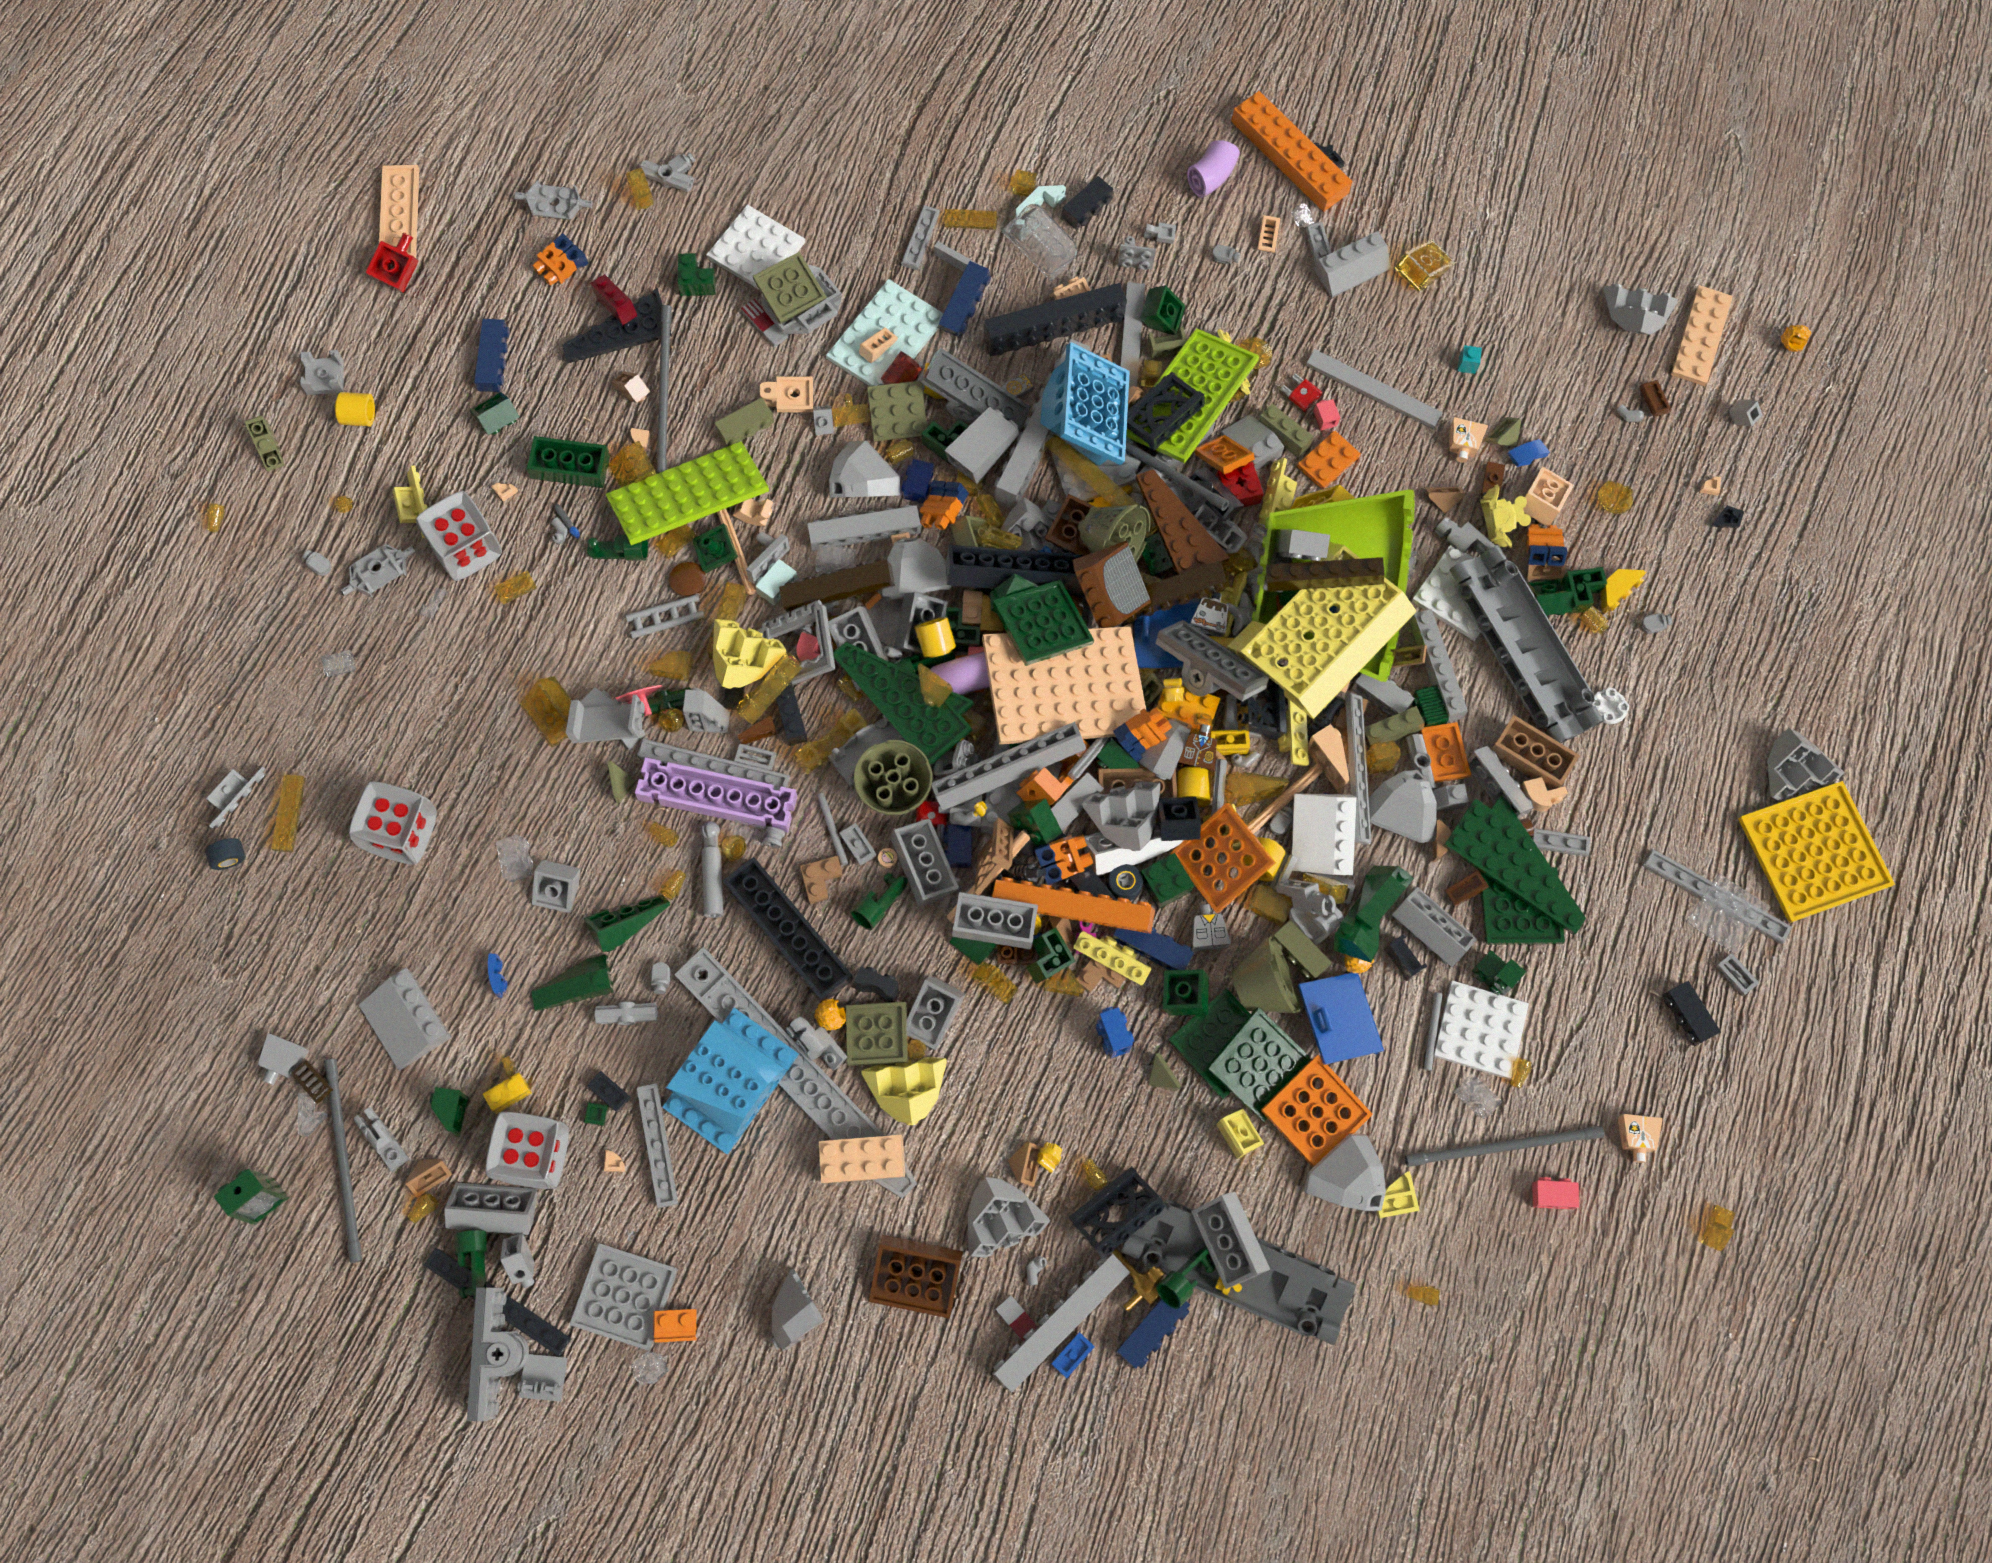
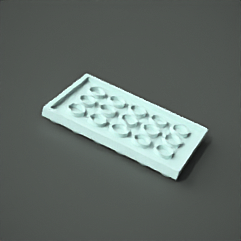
M888 279L826 354V359L868 386L894 384L938 330L939 322L944 313ZM885 327L897 336L898 339L878 359L870 363L859 354L860 344Z

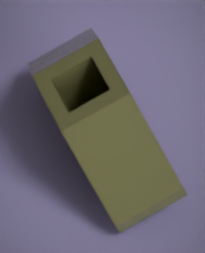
M260 415L244 420L266 470L270 471L285 466L276 437L264 416Z

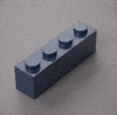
M969 261L939 322L941 330L960 338L962 333L966 332L967 322L969 318L974 316L976 311L975 305L977 301H981L983 297L982 291L990 283L991 276L988 268Z
M482 319L474 382L480 392H500L501 385L504 384L502 372L506 368L504 355L508 352L506 339L510 336V329L506 326L503 319Z
M1153 927L1151 934L1117 928L1113 935V939L1120 945L1130 947L1135 953L1167 970H1185L1194 954L1189 946L1177 944L1172 937L1166 934L1162 936Z
M1161 1299L1119 1347L1116 1353L1134 1370L1137 1367L1142 1369L1149 1360L1147 1355L1151 1351L1155 1353L1163 1344L1160 1340L1166 1334L1169 1337L1176 1329L1174 1326L1178 1319L1182 1321L1189 1314L1190 1311L1187 1308L1190 1304L1186 1301L1179 1309H1174Z

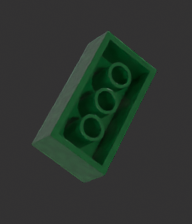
M534 436L527 471L531 479L603 488L610 454L607 445Z

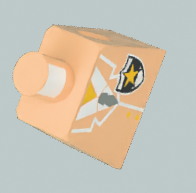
M1454 417L1450 425L1449 451L1457 453L1456 460L1458 462L1465 463L1468 456L1474 457L1488 425Z
M1629 1114L1619 1116L1618 1125L1622 1148L1633 1151V1162L1646 1163V1152L1657 1150L1662 1118Z

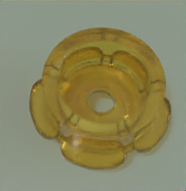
M340 496L334 502V505L339 512L346 513L352 510L353 500L347 496Z
M915 1039L908 1044V1055L912 1059H920L925 1055L926 1045L920 1040Z

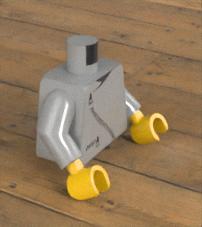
M982 794L944 811L939 804V813H950V822L963 826L981 827V818L985 815V810L987 809L986 804L982 801Z

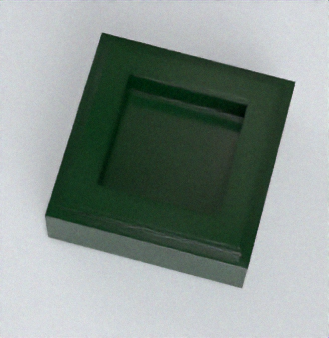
M588 1103L584 1123L605 1127L609 1106Z

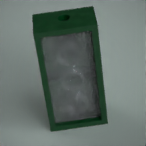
M250 1168L240 1171L235 1176V1180L221 1186L218 1189V1193L213 1196L227 1216L253 1225L259 1223L289 1199L276 1179Z

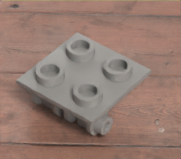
M1129 236L1125 239L1124 245L1121 244L1118 265L1126 268L1135 267L1142 270H1152L1156 249L1135 246V239Z
M529 1354L528 1360L523 1367L522 1380L518 1383L519 1398L561 1402L568 1358Z

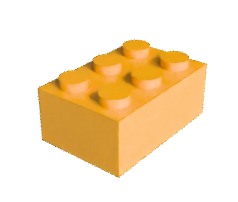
M1181 685L1184 687L1183 701L1165 702L1162 691L1157 708L1166 719L1176 718L1191 724L1190 733L1197 735L1201 724L1211 726L1220 701L1219 697L1210 694L1196 696L1186 686Z

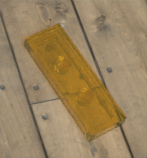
M945 209L944 227L996 230L997 211Z

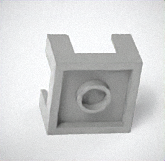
M329 350L332 358L314 359L311 352H301V361L305 367V379L301 377V386L307 395L344 392V360L338 350Z

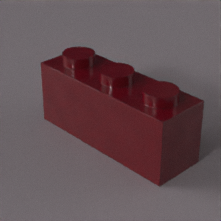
M605 274L590 283L597 300L622 325L638 316L631 299Z

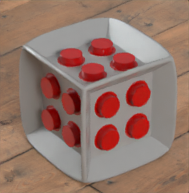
M465 491L456 492L442 499L416 517V523L420 531L429 541L436 557L454 581L472 575L495 561L502 554V549L496 536L490 530L487 521L476 504Z
M369 782L354 812L350 824L349 837L359 848L371 854L405 864H417L422 858L432 834L437 810L428 798L416 792L386 783Z
M500 1112L495 1121L488 1148L486 1175L493 1180H500L509 1184L539 1189H556L563 1170L568 1146V1126L561 1121L516 1112Z

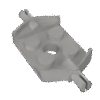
M537 180L528 192H515V199L525 200L529 205L532 215L571 220L582 207L592 208L593 206L592 200L580 199L576 185H573L574 189L540 185L539 180ZM554 201L559 202L556 206L550 205Z
M387 544L382 545L349 566L350 584L340 590L345 596L357 590L373 597L371 593L403 573L405 576L407 575L405 559L416 551L412 545L403 551ZM374 565H381L379 571H372Z

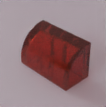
M900 351L880 379L884 385L913 382L922 369L913 358Z

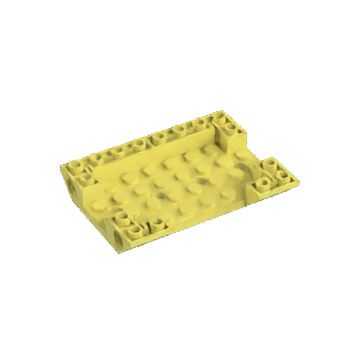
M1329 542L1327 558H1321L1320 561L1361 558L1346 546ZM1385 577L1384 584L1302 589L1267 625L1252 621L1227 646V649L1268 675L1270 679L1284 689L1285 697L1314 719L1416 613V610L1403 591ZM1337 606L1340 611L1338 613H1331L1329 608ZM1310 632L1314 635V638L1306 640L1303 635ZM1285 659L1288 661V665L1280 667L1277 662Z

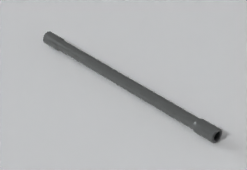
M669 305L661 306L658 439L655 474L667 470L669 352L672 307Z
M1126 441L1125 451L1208 500L1222 511L1228 507L1229 501L1209 491Z
M327 1059L324 1061L327 1082L333 1088L329 1097L348 1238L349 1262L357 1263L363 1260L358 1238L338 1083L337 1060Z
M1594 1126L1581 1130L1428 1153L1405 1155V1163L1407 1167L1437 1161L1577 1140L1604 1138V1130L1602 1126Z

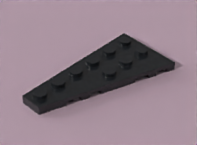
M658 288L654 289L650 295L639 298V301L633 304L638 316L624 325L611 315L598 326L597 324L592 326L588 332L579 334L562 344L567 363L661 339V306L663 304Z

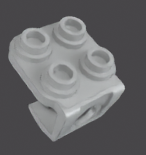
M966 740L959 741L953 757V769L945 771L943 769L944 762L940 758L934 766V774L938 779H942L983 761L982 756L975 753L972 743Z
M1294 906L1289 912L1290 920L1315 945L1328 937L1340 926L1344 919L1337 907L1333 913H1328V915L1300 911L1295 909Z

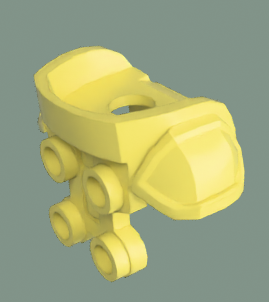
M1497 484L1489 489L1483 496V499L1480 500L1487 525L1488 538L1500 547L1512 548V541L1505 532L1516 529V522H1519L1522 526L1530 524L1531 518L1528 514H1524L1523 510L1527 500L1523 496L1517 497L1515 504H1511L1505 498L1497 500L1500 490Z

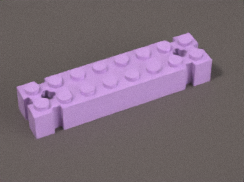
M645 757L641 770L644 780L639 779L635 791L638 801L653 804L654 799L659 800L662 806L766 828V824H772V827L788 833L792 820L789 810L794 811L797 801L795 789L781 787L780 791L774 790L772 784L669 762L666 767L662 766L660 760Z

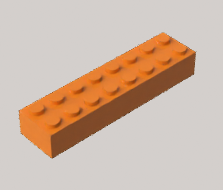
M1260 91L1234 108L1231 122L1323 212L1349 194L1353 181Z
M1006 877L995 881L993 898L1038 905V914L1149 934L1152 931L1155 910L1147 902L1137 901V904H1132L1129 899L1118 898L1115 901L1110 896L1098 894V897H1093L1091 893L1079 891L1078 894H1075L1071 889L1062 887L1058 891L1050 885L1040 884V887H1036L1032 882L1022 880L1021 884H1019L1014 879Z

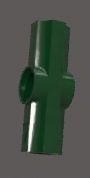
M688 687L672 692L663 690L655 693L653 697L647 698L652 712L651 715L657 713L665 715L672 713L676 708L684 707L685 690H691V688Z

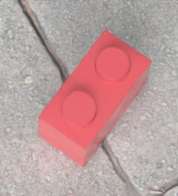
M1540 1177L1539 1180L1532 1183L1533 1208L1569 1210L1579 1208L1578 1183L1571 1182V1179L1561 1178L1558 1182L1551 1181V1178Z

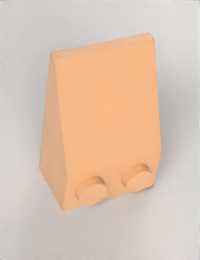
M1542 466L1524 496L1527 500L1526 506L1523 507L1524 513L1548 527L1559 514L1574 485Z
M1330 724L1311 737L1308 743V753L1316 763H1319L1324 768L1323 773L1340 794L1349 781L1341 734Z

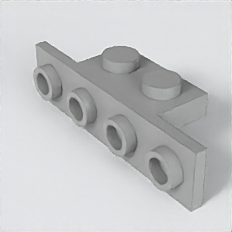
M263 766L249 781L232 769L206 798L222 811L209 825L211 829L214 826L218 828L226 820L223 816L227 811L232 813L239 805L236 801L241 796L245 798L251 792L250 786L254 781L259 783L266 775L263 773L265 770Z

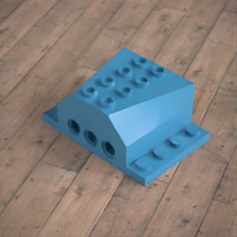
M1070 342L1066 345L1065 361L1054 369L1043 391L1040 423L1098 466L1107 460L1121 465L1125 462L1130 371Z
M733 1008L722 1024L714 1020L666 1088L673 1093L662 1108L724 1153L729 1154L799 1056V1053L739 1010Z

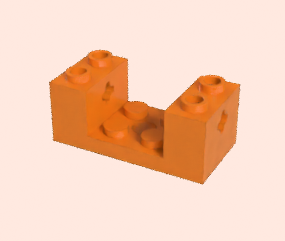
M1083 739L1086 750L1058 761L1063 765L1057 779L1045 767L1039 772L1035 770L1029 777L1024 778L1020 782L1019 786L1021 788L1016 793L1024 801L1046 799L1049 806L1052 805L1074 781L1068 776V772L1090 745Z

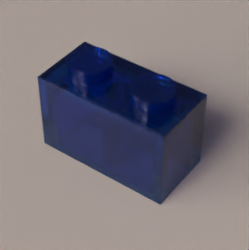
M916 459L912 460V464L908 465L906 470L907 481H903L901 491L904 492V499L924 504L934 475L933 463Z
M948 825V831H944V843H948V850H944V854L950 868H971L972 826Z

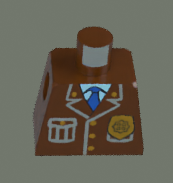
M1201 724L1198 735L1190 733L1178 762L1215 770L1217 739L1210 738L1212 726Z

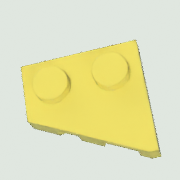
M1410 1171L1404 1173L1386 1188L1382 1210L1377 1211L1378 1219L1419 1211Z

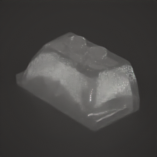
M1038 204L1027 205L1002 230L1051 282L1076 258L1077 246L1075 241Z

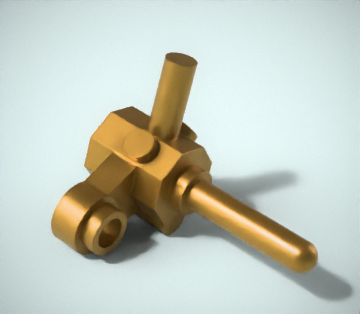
M1114 1249L1111 1254H1114L1129 1270V1275L1134 1279L1133 1282L1135 1283L1133 1289L1136 1293L1123 1305V1308L1129 1312L1141 1299H1144L1150 1306L1155 1304L1160 1299L1156 1286L1163 1279L1165 1273L1155 1266L1145 1274L1139 1273L1118 1250Z

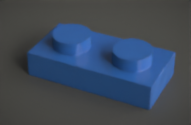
M1079 1332L1051 1365L1067 1379L1095 1346Z

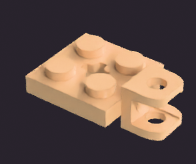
M777 377V383L763 382L760 384V397L763 398L768 407H777V412H813V377ZM793 392H797V394H798L799 396H797L796 398H794L793 396H790V395H792Z

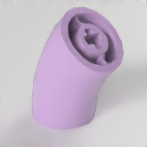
M1223 140L1211 142L1203 157L1196 164L1188 168L1187 178L1189 185L1199 198L1209 195L1220 187L1232 173L1240 154L1239 149L1234 144Z
M984 652L954 659L932 667L929 671V681L960 695L989 688L990 684Z

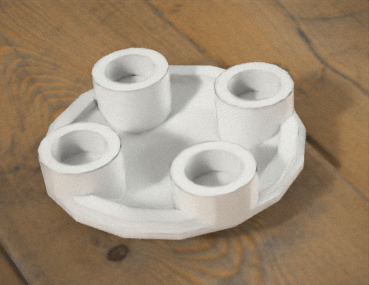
M1608 688L1594 695L1595 702L1591 706H1596L1604 719L1603 723L1616 724L1626 717L1629 704L1616 689Z

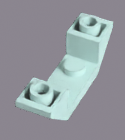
M1064 185L1038 186L1016 208L1015 220L1017 240L1019 242L1024 237L1027 238L1032 232V220L1029 217L1036 207H1040L1043 201H1045L1052 208H1055L1065 200L1066 187Z

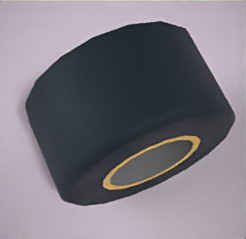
M236 838L219 840L210 844L205 849L209 866L214 870H223L237 866L246 858L242 843Z
M1129 864L1120 865L1110 872L1107 887L1116 899L1125 898L1131 901L1140 894L1143 877L1136 867Z

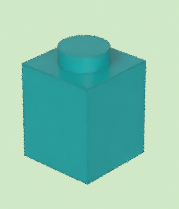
M1463 346L1459 355L1458 372L1476 373L1481 363V347Z

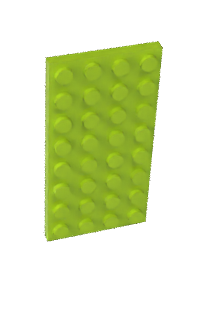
M1196 328L1154 387L1164 376L1173 372L1175 376L1196 391L1204 393L1205 406L1163 442L1156 451L1185 464L1258 362L1259 355ZM1173 386L1169 391H1167L1172 392V390L1174 389L1175 395H1178L1179 389H1177L1175 386ZM1183 393V397L1190 399V397ZM1172 403L1154 405L1153 418L1158 416L1170 417L1172 415ZM1139 416V417L1134 421V422H1135L1136 424H1138V425H1141V424L1146 423V422H1143V423L1138 422V419H1141V418H1142L1141 416ZM1147 427V428L1144 429V430H1146L1148 433H1150V434L1152 433V432L1150 431L1149 427ZM1129 429L1126 430V437L1149 447V444Z
M741 441L606 493V497L630 544L634 545L769 492V487Z

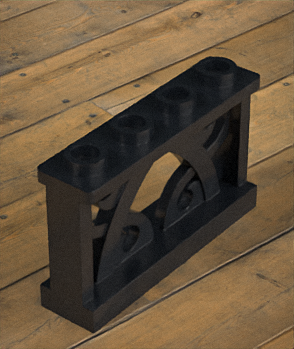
M1171 372L1164 376L1155 387H1152L1144 397L1139 398L1135 405L1128 409L1127 429L1148 443L1149 447L1155 451L1205 406V395L1201 391H1196L1175 376V373ZM1173 386L1179 389L1178 395H1175L1174 389L1172 390V392L1167 391H1169ZM1183 393L1190 397V399L1183 397ZM1172 403V415L1170 417L1158 416L1153 418L1154 405ZM1139 416H1141L1142 418H1141V419H1138V422H1141V423L1146 422V423L1141 424V425H1138V424H1136L1134 421H1135ZM1149 427L1152 433L1150 434L1144 429Z
M1269 678L1267 689L1262 691L1268 698V703L1264 704L1262 708L1256 703L1253 696L1244 701L1236 699L1238 730L1269 736V739L1277 740L1287 733L1284 689ZM1259 717L1258 723L1252 722V719Z
M1131 1166L1068 1218L1076 1231L1082 1235L1103 1259L1105 1256L1110 1255L1121 1243L1127 1241L1137 1230L1143 1228L1154 1216L1159 1215L1165 1208V1204L1162 1198ZM1139 1184L1144 1191L1136 1193L1134 1188ZM1141 1197L1151 1198V1200L1148 1203L1145 1200L1137 1201V1199ZM1129 1204L1125 1220L1106 1222L1109 1218V1208L1112 1205L1123 1206ZM1088 1225L1094 1228L1091 1235L1084 1229ZM1099 1230H1101L1100 1236L1102 1240L1100 1242H1097L1096 1234Z

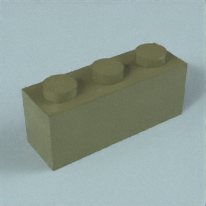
M761 397L716 421V432L726 447L747 437L754 436L761 429L769 428L774 423L773 413Z
M1271 404L1260 415L1259 421L1274 432L1284 447L1299 458L1310 447L1314 436L1274 404Z
M1417 706L1365 727V739L1370 750H1374L1424 729V721Z
M1291 920L1274 934L1271 941L1275 940L1281 951L1287 956V961L1293 966L1296 965L1300 970V974L1306 980L1314 981L1332 963Z

